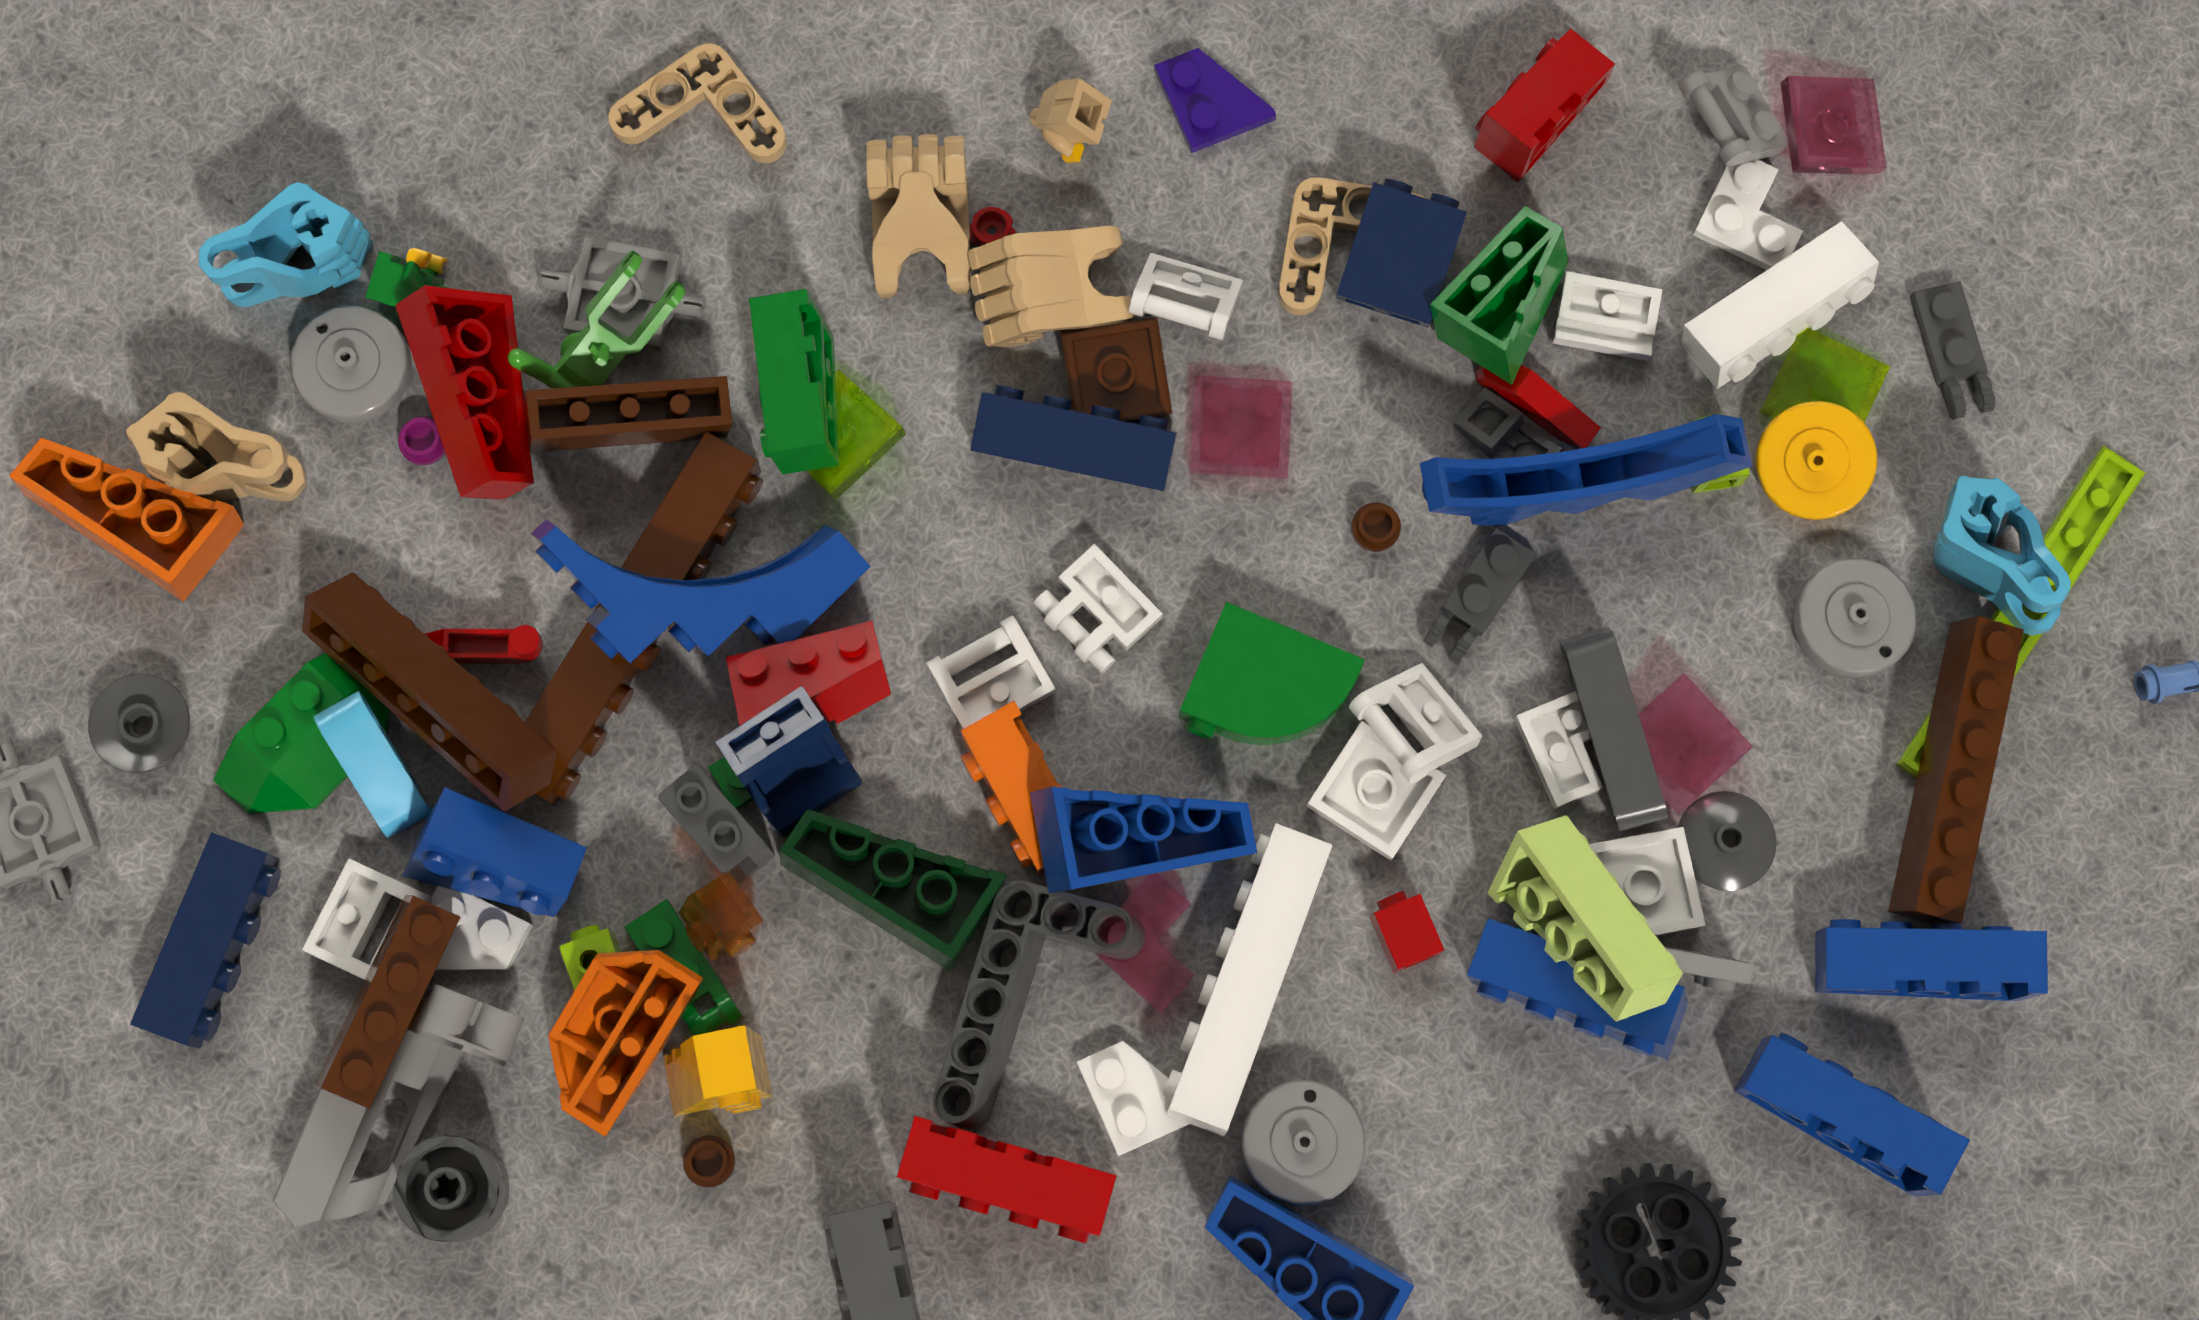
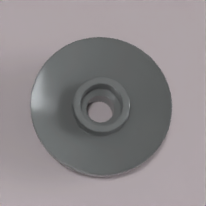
M150 674L128 675L109 684L96 698L88 719L89 738L95 752L108 765L128 773L151 772L168 764L183 748L190 730V713L183 695L168 681ZM142 718H150L152 721L151 731L145 735H139L136 731L138 721Z
M1714 792L1699 798L1684 812L1678 828L1684 827L1694 876L1700 883L1717 890L1734 891L1751 886L1767 873L1776 853V833L1770 817L1754 800L1735 792ZM1724 830H1731L1737 835L1738 844L1736 847H1727L1723 843L1722 833Z

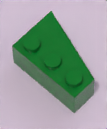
M1524 206L1430 304L1437 339L1512 385L1569 263L1563 227Z
M807 289L749 298L760 386L759 399L765 427L761 429L760 440L765 457H771L782 475L839 466L835 354L832 332Z

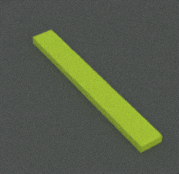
M2105 446L2099 449L2043 536L2045 546L2067 572L2071 582L2070 590L2146 473ZM2047 577L2052 590L2055 592L2057 590L2055 583ZM2022 603V610L2030 619L2040 620L2047 615L2046 612H2033ZM1997 607L1990 619L2014 626ZM2023 633L2014 677L2042 633L2033 636ZM1931 711L1896 763V766L1916 779Z

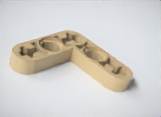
M712 43L697 46L619 99L611 107L608 114L609 124L615 137L626 144H638L706 99L745 152L754 161L760 163L774 162L784 154L787 147V137L780 121L722 47ZM707 58L712 63L720 60L717 63L719 72L712 76L706 71L694 78L699 88L692 91L687 78L681 73L688 70L690 77L693 78L702 71L700 62L703 59ZM668 84L678 85L684 90L683 98L675 105H664L658 101L659 91ZM741 93L750 98L751 104L745 113L733 115L724 109L726 99L733 94ZM649 97L654 110L659 115L653 118L649 109L638 118L641 125L639 128L633 130L629 125L620 128L624 124L622 115L626 112H630L633 116L639 115L646 110L645 103L642 100ZM755 118L758 126L766 135L773 132L776 133L772 137L773 147L767 149L763 144L757 147L754 146L757 143L755 132L749 124Z
M1316 177L1304 180L1297 187L1293 199L1278 289V299L1281 306L1287 312L1294 315H1306L1317 308L1323 292L1333 228L1357 232L1360 220L1355 219L1351 215L1349 205L1357 199L1368 200L1372 186ZM1312 191L1321 192V200L1336 203L1337 193L1344 194L1341 205V217L1333 215L1335 205L1321 204L1319 211L1309 210V202L1302 200V198H1310ZM1411 193L1413 195L1424 198L1422 195ZM1302 236L1314 237L1321 245V252L1313 258L1301 257L1294 249L1295 241ZM1292 264L1298 268L1289 269V265ZM1299 268L1309 270L1306 290L1314 292V295H1306L1304 302L1294 301V293L1287 291V288H1295ZM1319 269V273L1317 274L1311 270Z

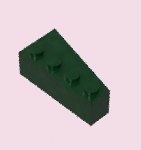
M809 809L806 810L779 850L781 866L950 972L992 908L998 890L1006 883L1007 874L992 869L988 871L966 864L965 860L953 856H942L916 847V844L898 838L893 840L872 833L870 829Z

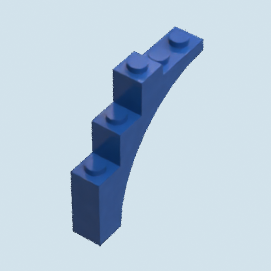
M1714 414L1644 436L1564 452L1498 459L1435 457L1420 463L1423 479L1422 492L1427 501L1429 512L1469 516L1471 523L1474 525L1492 527L1505 526L1546 511L1577 514L1624 497L1652 501L1752 467L1742 418Z
M545 520L531 533L542 544L535 550L539 557L555 573H558L563 567L576 580L570 587L571 590L591 610L597 604L600 605L586 619L596 630L590 639L610 659L618 653L629 663L638 657L672 623L674 625L668 632L686 651L690 652L696 647L707 656L713 653L749 617L751 619L745 623V626L765 646L771 640L775 644L796 640L871 567L838 530L827 525L821 527L795 549L760 567L726 577L695 580L645 576L611 565L582 549L548 520Z

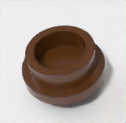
M1374 502L1362 506L1355 513L1351 524V531L1354 540L1359 546L1368 551L1381 552L1389 549L1396 543L1401 532V522L1393 508L1383 503Z
M712 1135L702 1136L695 1139L687 1147L683 1157V1167L688 1178L696 1185L716 1187L726 1182L732 1175L735 1167V1154L732 1147L724 1139Z

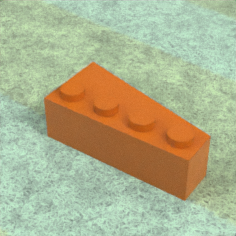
M44 438L38 440L9 475L25 497L182 602L187 599L244 526V522L233 505L219 500L214 502L197 496L193 492L190 493L171 488L161 482L147 478L143 473L129 468L127 470L104 463L100 458Z

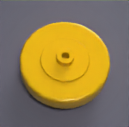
M1824 401L1804 402L1780 412L1763 430L1755 452V471L1765 495L1781 510L1804 519H1828L1841 515L1853 508L1867 494L1877 470V449L1873 436L1866 424L1849 409Z

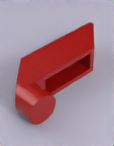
M1480 365L1476 369V381L1481 387L1494 389L1535 424L1560 441L1578 449L1587 448L1602 428L1533 370L1521 365L1512 385Z
M521 625L515 629H440L424 633L435 644L442 646L458 664H521L536 659L543 648L542 636L535 628L529 625Z

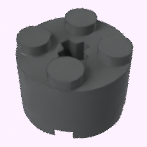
M436 1136L414 1146L404 1156L393 1186V1202L402 1222L411 1231L427 1239L442 1242L467 1241L484 1234L502 1216L509 1199L508 1174L500 1157L484 1143L459 1136ZM448 1178L459 1180L461 1187L456 1190V1199L444 1198L443 1192L449 1188Z

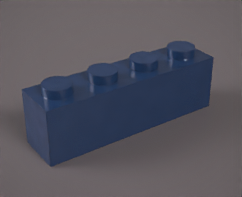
M997 384L994 393L982 392L970 451L1165 491L1177 437L1176 431L1167 430L1169 420L1140 415L1139 423L1119 420L1121 410L1092 405L1090 413L1071 410L1073 400L1044 395L1042 403L1023 400L1025 390Z
M211 832L130 1025L199 1049L204 1040L210 1041L214 1037L221 1021V1013L216 1010L224 992L230 993L234 989L241 973V965L236 963L243 945H250L258 934L261 917L256 914L263 897H271L278 886L281 870L276 868L279 858Z

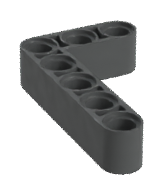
M1013 880L1004 884L995 896L934 1092L933 1106L939 1118L967 1130L980 1128L989 1120L1045 940L1115 959L1126 960L1138 954L1145 943L1146 934L1141 922L1126 910L1113 904L1064 891L1049 893L1048 887L1026 881ZM1031 897L1032 906L1029 913L1019 919L1016 918L1015 910L1017 904L1023 898ZM1078 909L1079 917L1076 925L1070 930L1062 931L1061 922L1064 915L1070 910ZM1124 921L1126 932L1119 942L1109 944L1108 932L1115 923ZM1016 945L1017 954L1014 962L1003 968L1000 963L1003 951L1009 946ZM1000 993L1002 1002L999 1011L987 1017L985 1011L987 1001L993 995ZM984 1042L987 1049L986 1056L979 1065L972 1066L970 1060L971 1052L977 1044ZM968 1091L971 1096V1105L967 1112L958 1116L955 1110L956 1101L962 1093Z

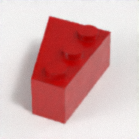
M1571 28L1558 41L1553 37L1545 44L1535 59L1536 63L1526 73L1521 72L1515 78L1505 95L1485 112L1475 126L1479 134L1474 148L1518 183L1605 85L1615 66L1612 60Z
M873 620L726 657L739 726L800 686H803L826 722L834 720L836 724L891 695Z

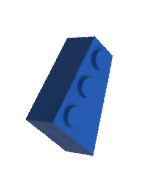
M444 787L423 824L402 876L522 908L535 915L555 917L568 898L587 847Z

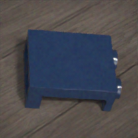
M1386 178L1383 185L1373 182L1336 294V299L1428 328L1432 320L1430 304L1441 292L1467 212L1458 209L1459 201L1444 195L1432 193L1429 200L1411 194L1413 187L1397 180Z
M800 686L715 742L779 837L793 830L807 809L819 813L862 784L859 774L844 754L830 731L831 728L803 686Z

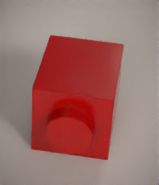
M1401 891L1376 902L1379 911L1374 912L1370 916V921L1393 974L1440 955L1445 950L1421 894L1407 898L1405 891Z

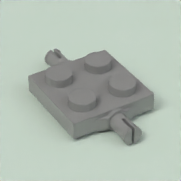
M584 237L580 258L571 273L543 268L541 270L542 277H539V288L567 293L568 309L563 329L566 334L581 332L588 324L585 308L616 270L623 258L630 251L634 250L641 255L642 263L600 317L602 321L624 336L629 337L662 297L669 285L678 280L682 263L680 254ZM684 295L680 303L672 310L643 348L656 351L662 350L667 324L672 319L674 313L702 319L706 298Z
M12 740L1 741L0 888L8 889L31 878H42L51 904L63 902V899L67 900L73 895L68 888L62 869L72 860L100 849L97 837L65 757L56 755L35 765H20Z

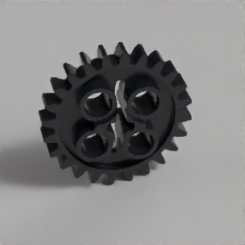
M1644 1163L1641 1165L1639 1179H1637L1630 1167L1622 1168L1621 1178L1623 1184L1621 1185L1611 1177L1602 1179L1608 1194L1604 1196L1601 1193L1590 1191L1587 1195L1596 1206L1593 1211L1581 1209L1576 1213L1588 1223L1586 1229L1571 1231L1572 1236L1584 1241V1248L1571 1252V1257L1584 1259L1587 1267L1575 1274L1576 1278H1592L1594 1282L1586 1293L1587 1298L1592 1299L1603 1295L1606 1299L1600 1312L1608 1315L1619 1308L1621 1309L1619 1320H1633L1635 1316L1638 1317V1320H1672L1674 1318L1676 1320H1691V1312L1703 1320L1711 1318L1705 1303L1710 1301L1717 1305L1725 1304L1726 1301L1717 1290L1719 1285L1733 1287L1736 1285V1282L1725 1273L1726 1267H1736L1742 1264L1741 1260L1728 1255V1248L1741 1244L1742 1239L1730 1237L1726 1234L1725 1229L1737 1222L1736 1217L1720 1218L1718 1211L1726 1203V1199L1717 1198L1709 1201L1706 1198L1712 1185L1710 1182H1703L1695 1188L1691 1187L1693 1180V1171L1685 1170L1675 1180L1672 1164H1663L1659 1176L1656 1177L1651 1163ZM1668 1199L1676 1202L1682 1212L1681 1222L1674 1229L1664 1226L1659 1218L1660 1206ZM1639 1203L1645 1206L1647 1221L1653 1237L1656 1240L1665 1239L1668 1248L1661 1251V1258L1666 1271L1674 1281L1676 1289L1673 1293L1667 1290L1665 1274L1660 1259L1657 1256H1648L1646 1254L1645 1248L1652 1244V1238L1645 1223L1638 1215L1636 1207ZM1619 1217L1629 1220L1634 1228L1633 1240L1625 1247L1617 1245L1611 1237V1226ZM1687 1249L1696 1252L1701 1261L1700 1271L1692 1279L1682 1275L1678 1266L1680 1255ZM1638 1267L1646 1268L1653 1277V1287L1643 1297L1635 1294L1630 1286L1631 1274Z

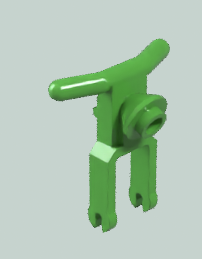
M632 250L623 258L616 270L585 308L588 322L581 332L572 333L565 337L560 348L561 358L554 367L518 348L509 352L508 362L512 367L539 380L551 389L602 385L626 354L637 353L643 349L672 310L680 303L686 289L678 281L670 284L662 297L629 337L624 336L600 319L601 315L642 263L641 255Z

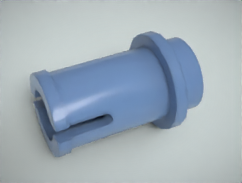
M2190 660L2186 663L2160 668L2153 664L2144 666L2141 671L2136 672L2134 675V688L2137 696L2142 701L2148 700L2152 704L2162 702L2164 697L2199 692V662Z

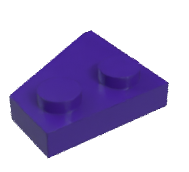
M1199 48L1154 65V72L1191 153L1276 120L1274 108Z

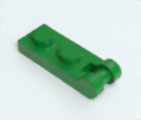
M668 899L624 927L639 951L660 950L703 978L694 999L682 1017L693 1036L713 1032L726 1022L732 1025L744 1017ZM710 993L717 1005L700 1015L694 1003Z

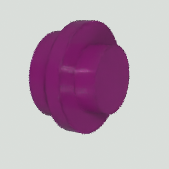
M427 416L416 417L409 420L402 427L398 436V446L408 461L416 465H430L443 457L445 450L434 418Z

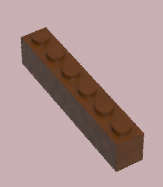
M352 572L305 596L302 632L500 809L505 812L551 784L557 750L550 741L525 723L511 706L501 702L485 688L475 675L469 674L454 661L442 646L435 644L422 633L409 617L399 613L383 599L377 589L367 585Z
M1981 616L1950 623L1888 912L1930 924H1962L2024 629Z

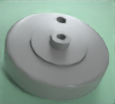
M344 305L320 313L304 326L292 348L290 371L296 390L318 414L336 422L361 423L383 415L401 399L411 378L412 356L405 337L386 315L365 306Z
M1847 558L1825 565L1806 581L1800 589L1794 604L1793 626L1802 650L1821 669L1844 678H1866L1885 671L1907 652L1916 632L1917 613L1909 589L1892 570L1872 560Z
M1296 1080L1286 1082L1266 1092L1250 1109L1241 1134L1243 1161L1253 1181L1269 1196L1291 1205L1307 1206L1320 1204L1341 1194L1358 1175L1365 1155L1364 1127L1354 1106L1336 1089L1315 1081Z

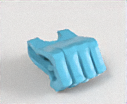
M297 182L285 188L245 224L207 239L199 248L198 266L212 283L221 286V291L233 305L250 307L280 296L308 297L316 295L331 286L336 290L361 275L362 266L369 251L372 249L373 241L369 239L370 232L364 228V224L345 207H341L317 193L310 185ZM303 245L316 265L311 269L302 270L288 266L286 263L298 247ZM229 250L237 254L238 258L228 262L222 269L213 267L214 258L222 251ZM255 283L253 288L247 292L241 293L234 290V284Z
M1959 476L1948 495L1949 499L1946 504L1947 508L1940 531L1936 534L1934 565L1944 576L1992 601L2015 627L2024 629L2023 633L2033 636L2050 631L2060 616L2061 604L2068 597L2071 582L2067 572L2045 546L2041 527L2034 513L2020 502V495L2000 478L1982 479ZM2011 526L2015 528L2019 535L2020 554L1993 547L1997 536L2006 532ZM2047 577L2055 583L2057 589L2055 592L2052 590ZM2022 603L2033 612H2046L2047 615L2040 620L2030 619L2024 614Z

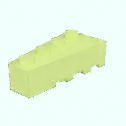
M1565 815L1517 831L1487 894L1497 904L1507 902L1516 911L1514 912L1513 920L1524 931L1534 929L1546 941L1544 951L1556 963L1566 961L1574 968V981L1616 1022L1665 1004L1683 972L1677 965L1673 955L1665 949L1648 926L1644 916L1636 910L1619 887L1616 878L1612 873L1608 872L1589 846L1585 836L1577 830L1569 817Z

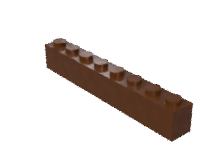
M706 431L621 568L651 577L678 580L706 579L712 562L707 560L717 543L724 546L729 541L737 526V520L733 518L742 502L749 505L761 489L763 479L758 477L762 472L758 461ZM588 622L585 624L525 721L538 734L544 735L557 750L551 784L533 795L555 807L559 798L567 800L573 794L581 779V774L576 772L586 755L594 757L601 749L607 737V731L603 727L613 712L619 715L628 705L634 689L629 685L639 669L646 672L654 663L660 650V646L655 643L660 635L638 657L629 663L618 653L610 659L590 639L596 630Z

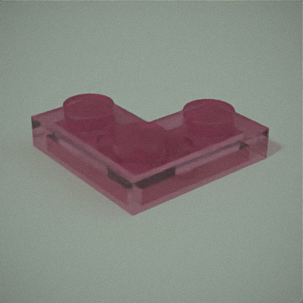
M1158 873L1149 874L1120 906V908L1137 918L1144 927L1146 936L1141 951L1134 957L1126 960L1115 959L1096 953L1093 954L1161 1015L1195 975L1158 942L1187 911L1191 903ZM1124 921L1115 923L1108 932L1109 944L1119 942L1126 932Z

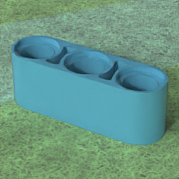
M360 691L313 716L327 744L388 839L430 814L432 809L430 805L427 806L418 789L420 788Z

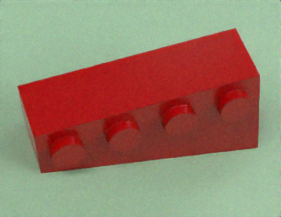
M424 285L395 306L460 497L508 498L534 484L531 453H529L521 371L512 367L508 362L509 352L518 348L512 295Z
M914 1116L897 1178L911 1182L908 1191L910 1193L937 1201L941 1191L961 1196L958 1207L988 1215L990 1205L1010 1211L1007 1221L1034 1229L1038 1228L1040 1220L1060 1225L1058 1236L1086 1244L1090 1234L1100 1237L1117 1175L1057 1157L1037 1154L1035 1151L1013 1144L992 1141L986 1137L959 1128L933 1124L932 1120Z

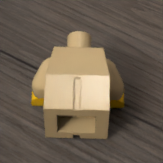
M1080 78L1061 80L1043 92L1039 108H1034L1030 113V121L1034 127L1042 131L1043 139L1057 152L1061 153L1062 159L1066 163L1080 162L1085 147L1082 143H1087L1088 145L1099 144L1105 125L1101 121L1107 119L1112 100Z

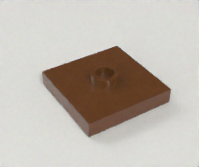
M1157 317L1061 333L1071 400H1073V410L1090 413L1092 405L1121 410L1119 420L1128 422L1138 421L1140 415L1151 417L1173 415Z

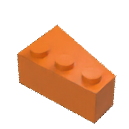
M1012 701L961 730L967 753L960 756L974 783L983 778L992 796L986 798L985 802L997 824L1000 826L1008 822L1017 839L1009 844L1022 868L1026 869L1032 865L1037 875H1040L1045 870L1030 792L1049 787H1061V785L1057 783L1043 759L1045 756L1037 742L1033 741L1019 717L1022 713L1016 702Z

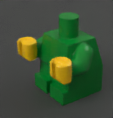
M417 248L409 249L406 259L379 251L365 298L396 307L397 303L424 285L448 288L443 286L445 280L437 277V274L444 272L442 268L448 260L447 258Z

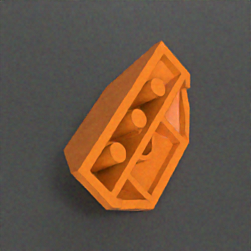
M660 950L598 953L548 1035L554 1070L561 1090L559 1094L561 1109L606 1137L688 1009L703 978Z

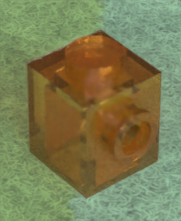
M730 871L687 896L679 911L680 916L687 924L686 932L691 943L700 952L706 951L712 961L717 960L726 953L731 958H735L752 947L757 941L753 935L756 934L764 921Z

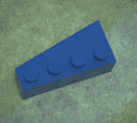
M1049 787L1030 792L1049 893L1078 889L1258 853L1248 803L1194 798L1161 797L1160 795L1119 794L1097 790H1070L1069 788Z
M1231 1175L1205 1220V1228L1303 1320H1396L1414 1288L1411 1277Z

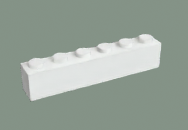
M1275 823L1270 837L1260 834L1256 845L1258 853L1253 854L1250 861L1259 865L1253 883L1243 880L1233 909L1242 912L1235 930L1225 927L1215 954L1218 957L1224 958L1218 977L1210 974L1207 975L1197 1002L1207 1006L1201 1023L1199 1025L1190 1021L1180 1047V1051L1189 1054L1183 1071L1181 1073L1172 1069L1163 1092L1162 1099L1171 1102L1166 1115L1223 1137L1227 1133L1333 846L1332 844Z

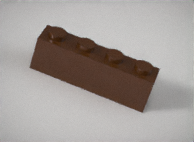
M727 376L526 390L524 408L529 453L701 440L706 431L717 438H727L732 427Z
M404 896L316 1079L315 1084L318 1087L363 1107L370 1108L460 916L416 896Z

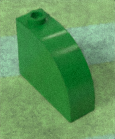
M1226 602L1180 708L1178 718L1186 721L1184 728L1187 731L1212 740L1215 733L1236 742L1253 745H1275L1290 742L1314 732L1338 712L1348 698L1365 659Z

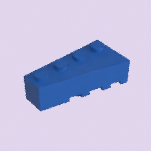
M1488 918L1467 974L1470 981L1478 985L1477 994L1499 1003H1505L1506 998L1509 997L1526 1004L1524 1010L1537 1017L1553 1021L1554 1017L1557 1016L1574 1023V1029L1597 1038H1602L1605 1035L1623 1042L1622 1046L1647 1056L1654 1054L1669 1060L1688 1006L1684 986L1677 984L1665 1004L1616 1022L1574 981V968L1566 961L1556 963L1544 951L1546 941L1541 936Z
M1830 920V927L1815 932V993L2021 1001L2048 993L2047 931L2013 930V927L1984 926L1981 927V930L1962 929V925L1932 924L1931 929H1912V923L1898 921L1881 922L1880 928H1861L1860 920Z
M1780 1033L1779 1037L1771 1035L1762 1038L1735 1087V1092L1913 1197L1942 1194L1970 1139L1940 1124L1931 1117L1900 1103L1890 1093L1875 1086H1868L1853 1078L1854 1074L1842 1065L1828 1059L1823 1062L1806 1053L1808 1047L1792 1036Z

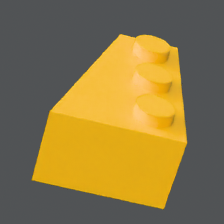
M745 1025L691 1036L680 1044V1048H675L671 1050V1054L663 1056L674 1116L718 1107L719 1109H725V1111H731L732 1114L743 1113L762 1108L761 1099L772 1097L762 1036Z

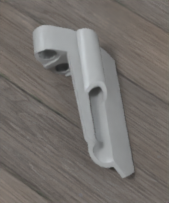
M434 984L432 991H425L369 1109L319 1088L272 1201L295 1228L320 1220L326 1222L344 1219L365 1212L377 1205L387 1203L393 1194V1186L404 1156L418 1144L463 1052L476 1055L505 1067L525 1018ZM399 1099L404 1102L407 1107V1115L384 1170L373 1176L351 1181L384 1101Z

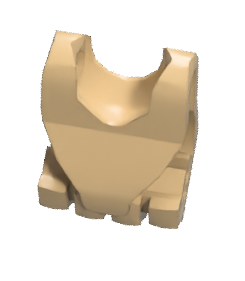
M925 134L918 136V147H913L912 136L900 135L892 137V148L888 149L887 141L876 139L868 141L866 143V169L869 199L872 201V259L875 288L879 297L892 298L897 294L898 277L902 264L911 254L920 251L932 253L945 265L947 284L957 295L968 294L970 290L971 267L968 260L970 231L964 137H945L944 146H939L938 135Z
M1099 226L1074 230L1017 233L969 250L968 260L971 269L980 271L979 274L970 276L971 290L974 296L985 297V299L975 302V312L979 321L990 322V324L983 326V338L986 346L1015 347L1030 344L1041 339L1043 332L1065 329L1080 330L1136 319L1137 315L1128 313L1132 298L1129 296H1105L1093 288L1088 278V269L1094 260L1111 257L1122 246L1123 238L1120 229L1116 226Z
M175 392L168 395L162 403L126 429L129 440L133 443L141 458L139 459L140 462L158 482L181 491L193 492L195 495L211 501H226L245 496L277 501H292L298 498L307 485L305 468L297 458L287 454L286 448L279 441L267 434L230 425L186 393ZM190 449L201 459L212 461L213 457L218 464L208 469L188 450ZM286 467L292 470L293 479L288 486L276 488L270 485L280 480Z

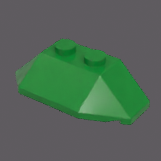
M323 653L307 662L235 734L213 780L248 814L317 809L348 776L321 734L313 716L360 691L388 735L390 710L328 654Z

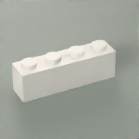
M1841 221L1684 324L1681 346L1716 389L1730 380L1739 382L1747 377L1755 369L1757 363L1768 355L1778 356L1785 352L1795 342L1796 337L1809 328L1817 330L1823 327L1832 319L1835 311L1848 302L1857 304L1865 299L1874 289L1879 261Z

